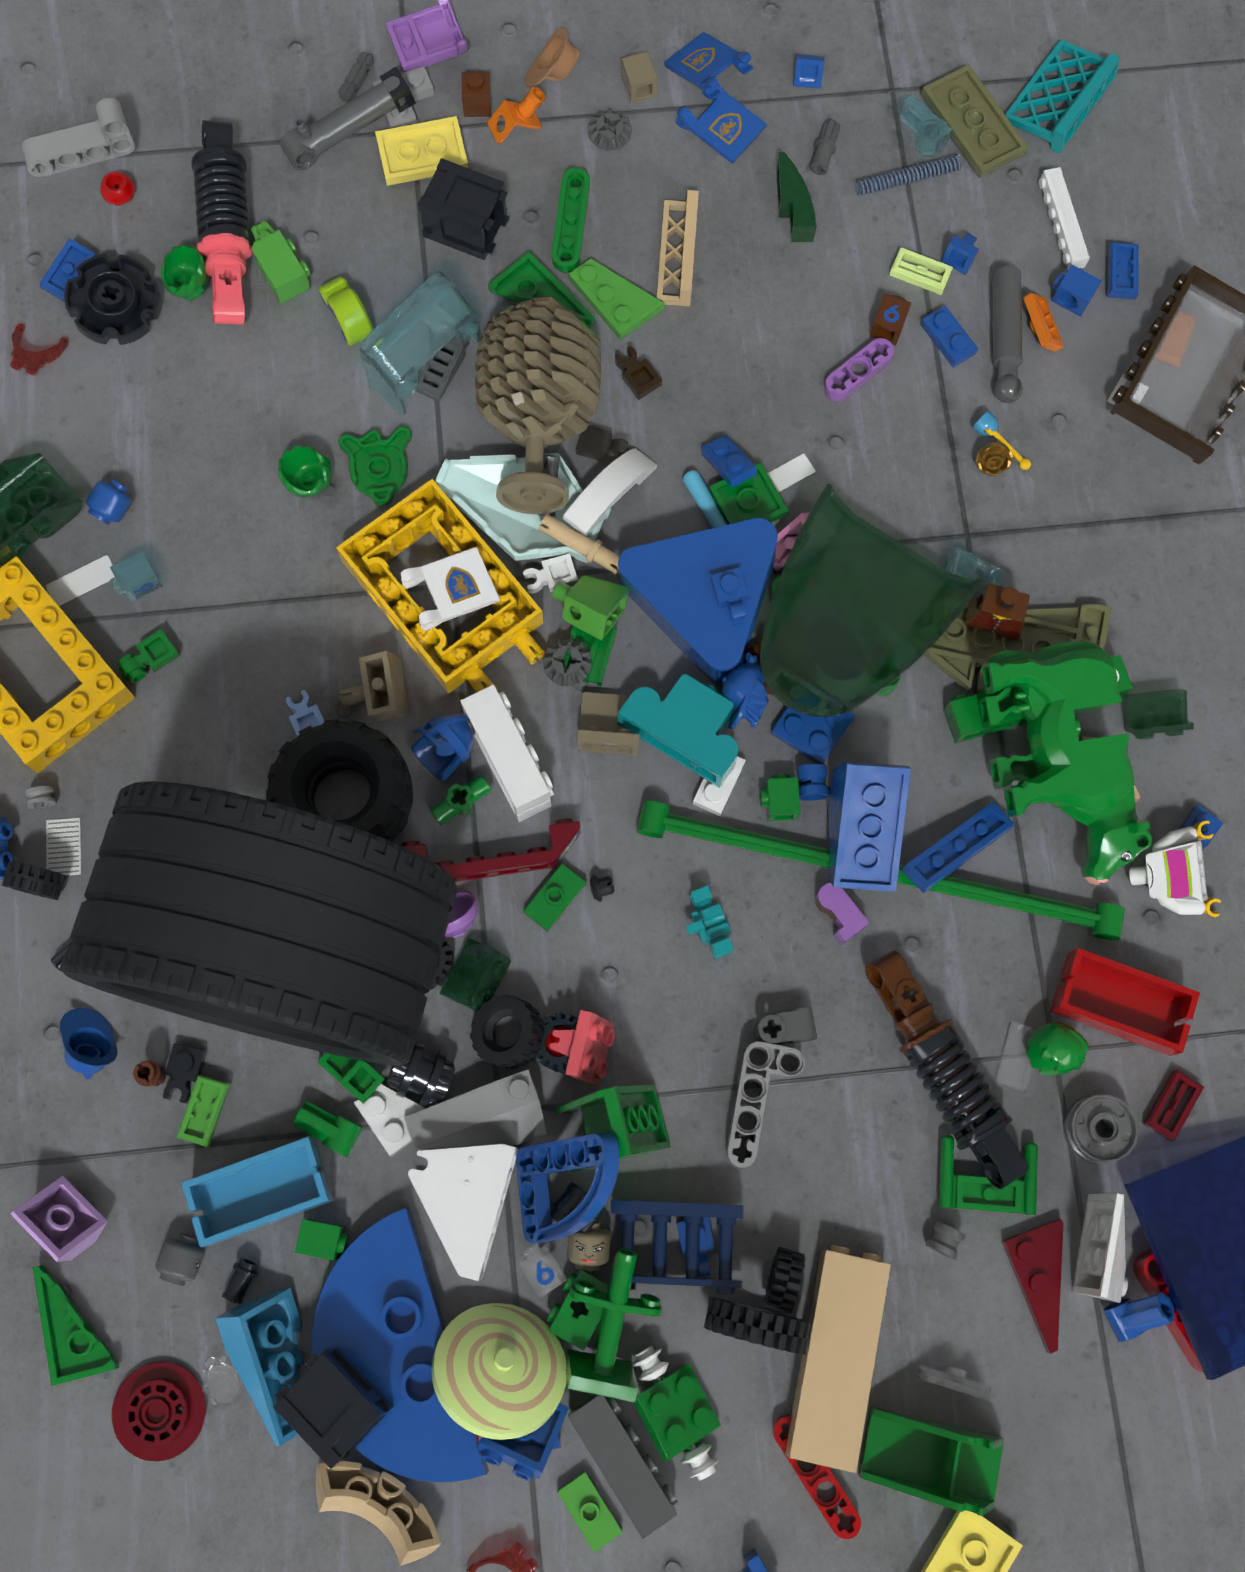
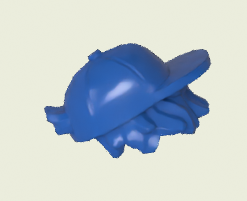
M749 652L746 653L744 663L734 667L722 680L724 684L721 694L734 704L733 713L728 725L730 729H734L742 718H745L751 727L757 726L762 717V712L769 701L763 682H769L771 678L762 671L761 665L757 664V656L751 655Z

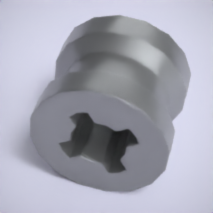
M935 1221L933 1226L934 1235L927 1240L925 1246L956 1260L958 1245L964 1242L966 1235L946 1224Z

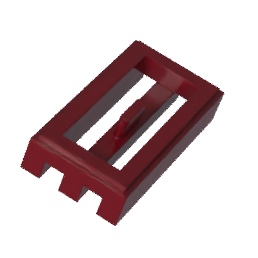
M1177 1069L1173 1070L1143 1125L1154 1129V1132L1159 1135L1162 1134L1168 1141L1174 1142L1204 1086ZM1178 1080L1182 1081L1159 1123L1155 1122ZM1188 1086L1192 1087L1193 1089L1170 1130L1166 1129L1165 1127Z

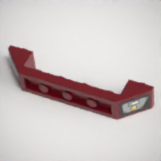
M565 818L556 820L555 825H549L552 850H546V847H534L528 849L526 854L515 855L514 851L498 853L497 858L484 859V856H473L466 858L464 863L454 864L452 860H445L435 864L447 871L455 883L555 868L581 834L580 821L573 822V819ZM419 841L401 843L402 847L429 860L428 849L425 844H420Z

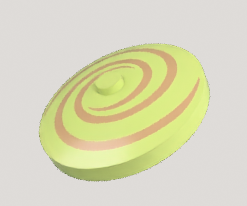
M503 1303L475 1306L454 1318L441 1334L432 1360L434 1390L447 1414L467 1431L485 1438L498 1440L514 1439L528 1435L545 1424L558 1407L567 1382V1364L564 1351L556 1335L549 1332L550 1327L533 1313L523 1308Z

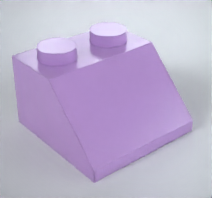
M61 1176L11 1213L14 1219L56 1262L72 1261L93 1245L108 1222L64 1176Z

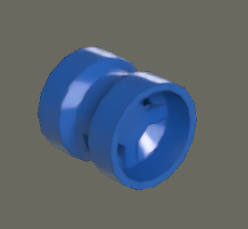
M806 764L797 767V777L801 783L799 787L800 800L817 801L829 797V787L825 785V778L828 776L826 765Z

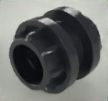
M416 1042L410 1062L403 1066H392L387 1079L388 1086L397 1089L395 1095L404 1098L408 1090L420 1094L418 1104L426 1107L429 1102L439 1104L443 1101L455 1072L454 1063L446 1060L447 1053L438 1051L435 1058L422 1054L425 1045Z

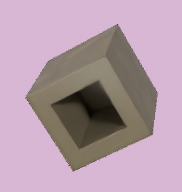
M648 51L621 58V77L630 102L634 103L657 97L658 78Z

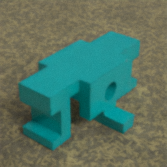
M708 885L690 892L689 899L695 912L690 915L693 923L685 926L688 934L697 933L702 945L708 943L714 960L731 954L734 948L730 938H726V935L731 934V930L724 917L720 903L713 906L711 902L712 894Z

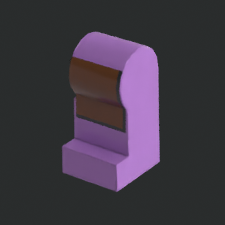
M827 883L816 894L815 904L821 912L828 914L839 929L834 934V937L840 945H843L869 925L868 920L843 888H835L831 883Z

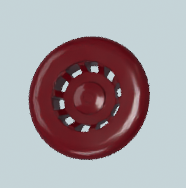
M151 1363L135 1370L121 1384L113 1401L112 1425L120 1444L133 1456L146 1461H165L182 1454L197 1439L204 1424L206 1402L203 1390L197 1379L189 1371L173 1363ZM160 1385L167 1387L165 1392L159 1391ZM151 1386V1393L146 1394V1388ZM173 1391L179 1397L177 1400H175L171 1395ZM139 1397L140 1401L138 1402V1404H136L135 1402ZM178 1404H182V1413H178ZM176 1420H180L178 1428L173 1426ZM165 1431H168V1433L170 1434V1436L167 1438H165L162 1434ZM149 1434L154 1435L155 1439L150 1438Z

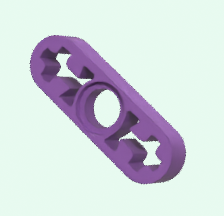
M878 338L870 342L829 374L824 386L825 395L832 401H842L890 364L894 354L892 343L884 338ZM876 350H877L878 352H881V351H885V352H886V353H885V356H883V355H878V356L874 359L873 364H872L871 359L874 357ZM855 364H861L866 368L867 373L861 376L856 375L852 372L851 367ZM846 376L847 380L844 382L842 390L840 388L834 390L832 388L833 383L839 385Z

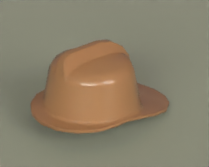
M561 27L551 35L542 52L528 69L524 82L527 87L536 86L545 78L552 81L563 80L573 70L580 52L568 41V31L566 28Z

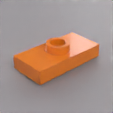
M1029 293L1023 299L1031 317L1030 327L1038 336L1043 348L1057 352L1064 347V343L1047 299L1035 293Z

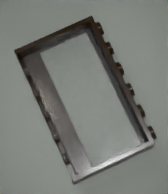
M1194 265L1187 274L1182 272L1174 282L1172 288L1175 289L1173 296L1170 294L1164 301L1160 309L1164 312L1162 317H1157L1148 331L1152 334L1149 341L1146 339L1138 349L1136 355L1140 358L1137 363L1133 362L1127 370L1124 378L1128 380L1125 386L1121 385L1114 394L1112 401L1115 404L1110 413L1113 415L1116 413L1193 458V462L1200 465L1213 454L1215 449L1210 446L1223 433L1224 429L1221 428V425L1235 410L1236 406L1232 404L1234 399L1245 389V294Z

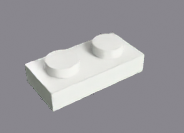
M737 756L733 770L720 788L703 779L692 804L721 816L746 760Z

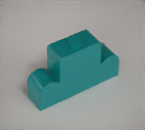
M683 674L664 701H660V697L654 689L640 687L630 695L618 712V726L623 729L632 730L633 734H640L639 739L719 788L735 766L738 744L731 736L720 735L731 719L734 704L720 695L718 690L709 684L703 685L689 675Z

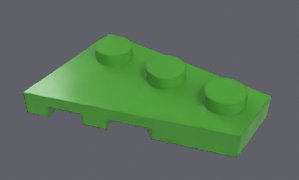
M589 259L568 274L569 281L619 340L665 310V303L593 259Z

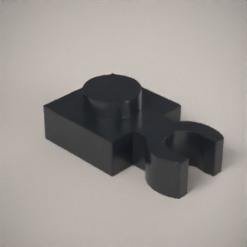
M173 1043L164 1074L173 1077V1080L164 1089V1099L171 1100L173 1091L180 1089L182 1092L180 1102L187 1104L191 1096L188 1087L189 1081L196 1082L198 1075H201L207 1051Z

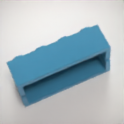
M306 1137L182 1182L189 1211L199 1212L204 1210L205 1216L192 1218L199 1246L209 1247L334 1201L326 1173L318 1172L317 1169L323 1167V1163L315 1138Z

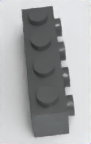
M595 1394L570 1411L568 1418L641 1538L644 1539L677 1515L673 1505L678 1500L668 1484L662 1487L657 1480L655 1474L659 1472V1469L649 1453L643 1456L636 1446L641 1440L630 1423L626 1426L623 1425L618 1416L622 1409L616 1399Z

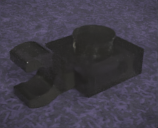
M590 425L581 433L575 449L577 455L604 462L606 455L618 458L629 451L627 448L628 441L623 439L612 440L611 431Z

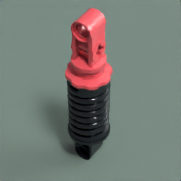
M202 120V147L204 149L198 151L191 160L195 179L196 221L198 227L197 249L203 257L207 274L212 277L213 323L244 325L245 306L244 299L242 298L241 277L246 273V260L252 256L247 214L246 178L244 175L246 172V160L239 152L232 149V123Z

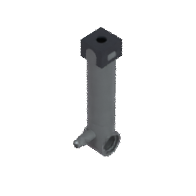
M394 67L379 76L382 81L381 83L310 126L302 119L297 120L295 123L297 129L288 131L280 140V146L293 168L299 171L310 168L316 162L319 154L396 108L401 113L416 104L411 90L398 68Z

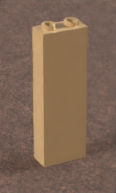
M831 1245L830 1251H820L808 1322L812 1323L806 1355L803 1354L801 1358L791 1414L792 1419L784 1455L800 1461L857 1473L891 1265L882 1263V1256L863 1252L862 1258L849 1255L850 1249Z

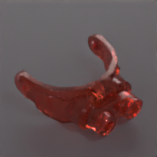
M19 323L12 333L14 347L11 352L13 358L10 367L18 371L25 368L27 373L36 376L39 368H43L46 363H51L61 356L68 346V339L62 337L57 345L36 352L26 351L20 345L25 326Z
M516 1541L509 1550L504 1548L499 1554L488 1555L481 1558L478 1562L471 1564L466 1572H476L479 1567L489 1563L504 1565L512 1572H535L540 1566L533 1557L530 1556L527 1559L524 1556L526 1550Z

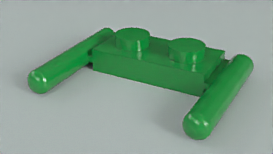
M944 1135L941 1139L939 1207L1036 1215L1037 1144L1034 1142L1025 1144L1024 1157L1028 1164V1172L1024 1175V1181L1015 1180L1005 1188L997 1189L988 1181L987 1177L953 1175L954 1138L951 1135Z

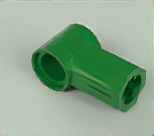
M306 1101L300 1108L293 1123V1126L302 1132L322 1141V1145L346 1158L363 1130L362 1127L339 1115L336 1117L309 1101Z

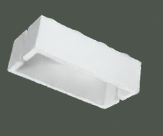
M493 684L460 700L463 713L469 720L468 723L473 730L474 737L518 822L551 807V796L554 795L551 789L553 785L545 771L539 772L538 756L531 744L525 745L524 729L518 718L512 720L511 705L503 691L498 693Z

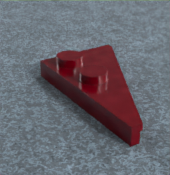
M1056 1219L1002 1241L1046 1352L1049 1354L1058 1351L1064 1226L1062 1219Z

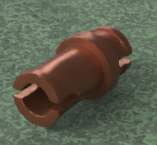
M143 1061L137 1064L133 1070L136 1082L144 1087L159 1086L158 1083L163 1084L166 1080L165 1070L153 1061Z

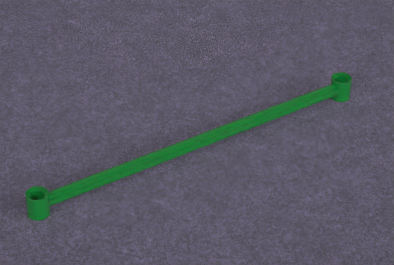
M643 801L636 830L641 835L663 838L666 831L830 868L829 849L669 814L670 807L657 801ZM899 865L897 884L918 888L902 871L904 866ZM949 876L928 890L1092 927V935L1100 939L1114 941L1121 939L1125 908L1120 905L1097 903L1096 909Z

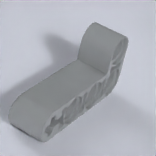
M113 98L102 99L95 106L99 120L31 137L23 141L21 147L28 173L35 177H43L132 153L135 149V143L121 103Z
M754 1042L744 1050L726 1145V1159L732 1167L746 1168L755 1162L770 1076L791 1079L799 1075L805 1066V1059L799 1050L765 1042ZM759 1049L765 1054L766 1060L764 1065L756 1066L751 1063L749 1059L751 1050ZM790 1055L796 1060L797 1067L794 1072H787L782 1068L781 1059L783 1056ZM755 1081L759 1085L760 1094L758 1097L751 1098L745 1094V1082ZM748 1112L754 1117L755 1125L751 1130H744L739 1126L738 1118L741 1113ZM735 1133L741 1136H753L752 1141H745L744 1151L749 1152V1157L744 1158L741 1163L738 1162V1156L733 1155V1149L740 1147L742 1139H735Z

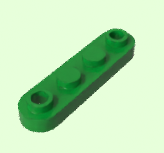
M581 168L568 169L562 176L552 247V264L555 269L563 273L573 271L580 264L590 190V177ZM573 185H579L580 187H579V188H576V187H572V186H573ZM565 258L570 259V261L564 262L562 260Z

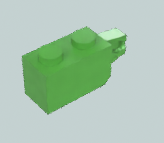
M266 221L253 226L251 230L255 242L251 250L256 257L257 266L280 304L311 289L307 277L311 276L310 271L303 260H297L295 255L298 253L291 239L285 240L280 230L274 231Z

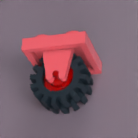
M580 1010L579 1018L568 1013L566 1015L556 1013V1017L552 1015L546 1017L548 1022L543 1025L544 1037H542V1045L536 1052L537 1055L535 1057L540 1059V1063L548 1067V1069L566 1074L587 1084L600 1086L601 1079L605 1077L607 1072L606 1056L608 1047L612 1046L615 1037L614 1024L593 1012Z

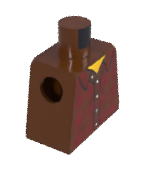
M992 583L987 584L971 597L963 625L1019 641L1030 596L1012 587L1005 588Z

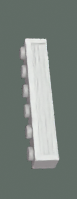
M1061 167L1044 170L1039 179V187L1043 189L1044 202L1049 208L1048 215L1054 223L1053 231L1058 236V246L1063 252V262L1067 264L1068 270L1071 265L1077 268H1085L1090 257Z

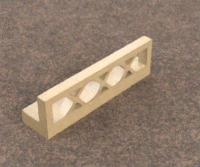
M688 190L687 201L664 200L657 299L665 303V305L690 306L699 191ZM669 210L686 211V214L676 224L669 216ZM675 232L684 240L676 248L667 241V238ZM673 257L682 265L674 273L665 266V263ZM673 282L680 289V296L663 295V288Z

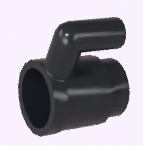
M571 1181L566 1190L554 1203L555 1207L551 1211V1217L556 1222L562 1220L582 1202L587 1193ZM602 1210L589 1224L581 1229L585 1234L588 1233L599 1219Z

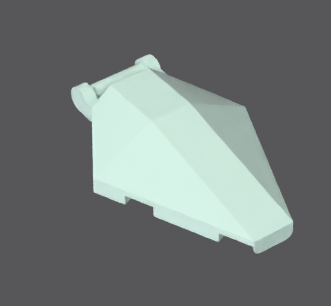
M559 453L544 454V455L560 456ZM516 455L470 456V459L444 460L436 478V484L455 506L515 561L570 553L576 559L589 563L586 561L587 557L538 530L545 516L516 512L498 502L496 498L498 483L508 475L525 472V457L516 458ZM560 456L558 478L568 487L569 501L564 508L555 512L556 516L554 518L575 529L563 520V515L583 490ZM611 508L606 511L604 519H608ZM604 519L586 535L588 538L596 540Z

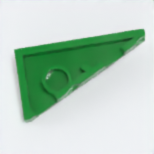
M527 252L488 284V289L491 293L518 303L536 297H552L567 310H572L582 319L581 322L587 327L591 328L595 324V317L530 252Z
M45 1265L32 1267L51 1386L119 1369L117 1360Z

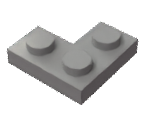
M425 66L401 73L415 101L435 95ZM379 80V81L373 82V87H375L376 85H378V84L381 83L382 81ZM412 106L401 113L396 108L384 115L390 129L417 124V118Z

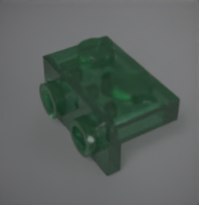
M1175 689L1123 695L1124 731L1135 735L1136 739L1154 738V733L1163 732L1167 736H1179L1184 734V730L1194 729V723L1188 721L1187 690Z
M468 938L439 994L476 1013L485 1001H490L494 996L500 982L507 974L511 959L490 946Z

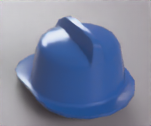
M71 1009L63 1015L60 1021V1033L64 1044L65 1062L69 1068L83 1074L85 1079H90L94 1073L101 1071L106 1065L114 1062L118 1055L111 1027L100 1013L91 1009Z

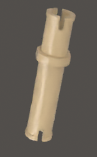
M547 513L541 521L542 525L540 524L538 528L540 532H544L587 557L586 561L590 563L594 561L615 575L618 573L620 555L602 546L603 542L600 540L595 542L550 516V514Z

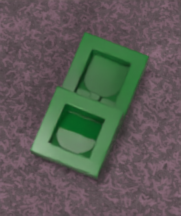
M325 1053L317 1062L363 1104L385 1080L366 1061Z

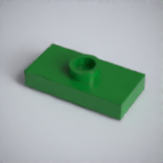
M561 864L523 913L548 932L586 886V882L564 864Z

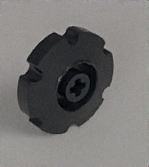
M106 254L89 258L76 268L79 277L74 280L68 279L64 300L69 316L77 317L74 320L75 325L84 336L100 344H107L110 339L114 338L118 340L120 345H124L142 338L150 331L147 322L151 319H158L161 310V297L157 283L148 282L151 280L149 270L142 263L125 255H119L116 260H109Z

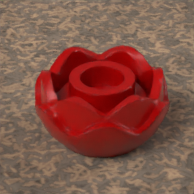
M119 171L110 172L105 175L100 184V193L108 204L122 206L131 201L136 191L132 178Z

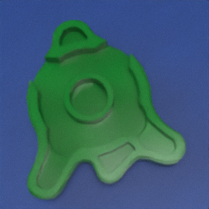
M406 427L397 428L387 440L381 439L380 433L377 430H371L361 438L344 434L338 439L340 449L349 458V471L354 486L362 494L370 497L374 504L378 506L388 505L393 495L406 482L408 465L405 458V450L412 438L411 431Z

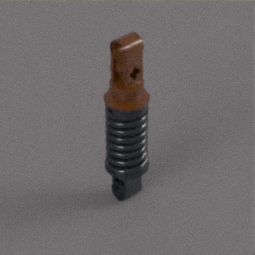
M891 951L867 964L865 967L867 979L875 988L885 1008L895 1021L894 1027L897 1031L900 1030L905 1037L906 1042L900 1047V1052L907 1057L912 1068L916 1069L922 1066L916 1072L919 1079L929 1077L923 1081V1087L926 1090L935 1087L929 1093V1097L932 1101L942 1099L936 1103L937 1111L942 1112L948 1109L942 1115L943 1121L948 1123L959 1118V1120L949 1126V1131L954 1134L953 1136L958 1144L957 1148L959 1150L971 1148L982 1166L988 1181L997 1189H1003L1028 1172L1027 1161L1005 1129L1013 1119L1006 1113L999 1102L996 1103L998 1100L997 1096L993 1093L989 1094L991 1086L988 1083H982L984 1075L981 1072H976L978 1069L976 1062L969 1061L971 1054L969 1051L963 1050L965 1044L960 1040L957 1030L953 1026L954 1022L952 1019L940 1021L937 1018V1014L934 1013L935 1006L933 1003L930 1004L921 987L908 969L905 959L897 951ZM965 1128L967 1132L963 1134L961 1130Z

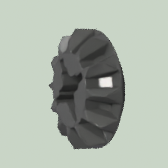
M610 108L607 112L598 110L595 117H590L588 136L591 142L598 148L616 150L623 147L629 141L632 127L629 117H624L621 110L619 112H612ZM605 123L609 124L610 127L614 126V133L609 129L605 130Z
M571 638L564 641L557 640L555 644L547 648L543 658V667L547 677L560 686H574L586 679L591 670L590 652L587 651L582 643L575 642ZM567 652H570L571 660L576 661V663L570 664L567 673H565L563 663L558 661L564 660Z

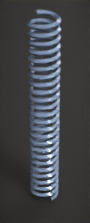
M960 154L949 156V158L933 160L932 162L929 161L928 163L925 162L924 164L921 163L920 165L917 164L916 166L913 165L912 167L909 166L908 168L895 170V172L891 171V173L887 172L882 175L859 179L856 183L857 195L861 196L859 193V182L861 193L864 196L865 194L869 195L870 192L873 194L874 191L877 193L878 190H886V187L890 189V187L906 185L907 182L910 184L911 181L914 183L915 180L918 182L924 178L927 179L932 176L935 178L936 175L940 176V174L944 175V173L960 171Z

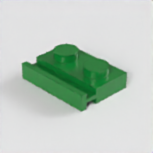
M575 626L572 627L569 639L571 638L575 642L582 643L591 656V670L583 682H592L602 686L616 638L617 627L611 628L603 640L597 639ZM567 652L565 659L562 660L565 673H567L570 664L576 663V661L571 660L570 652Z

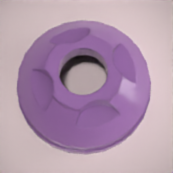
M457 892L452 911L449 912L450 920L445 937H460L473 926L479 907L475 896L471 892Z

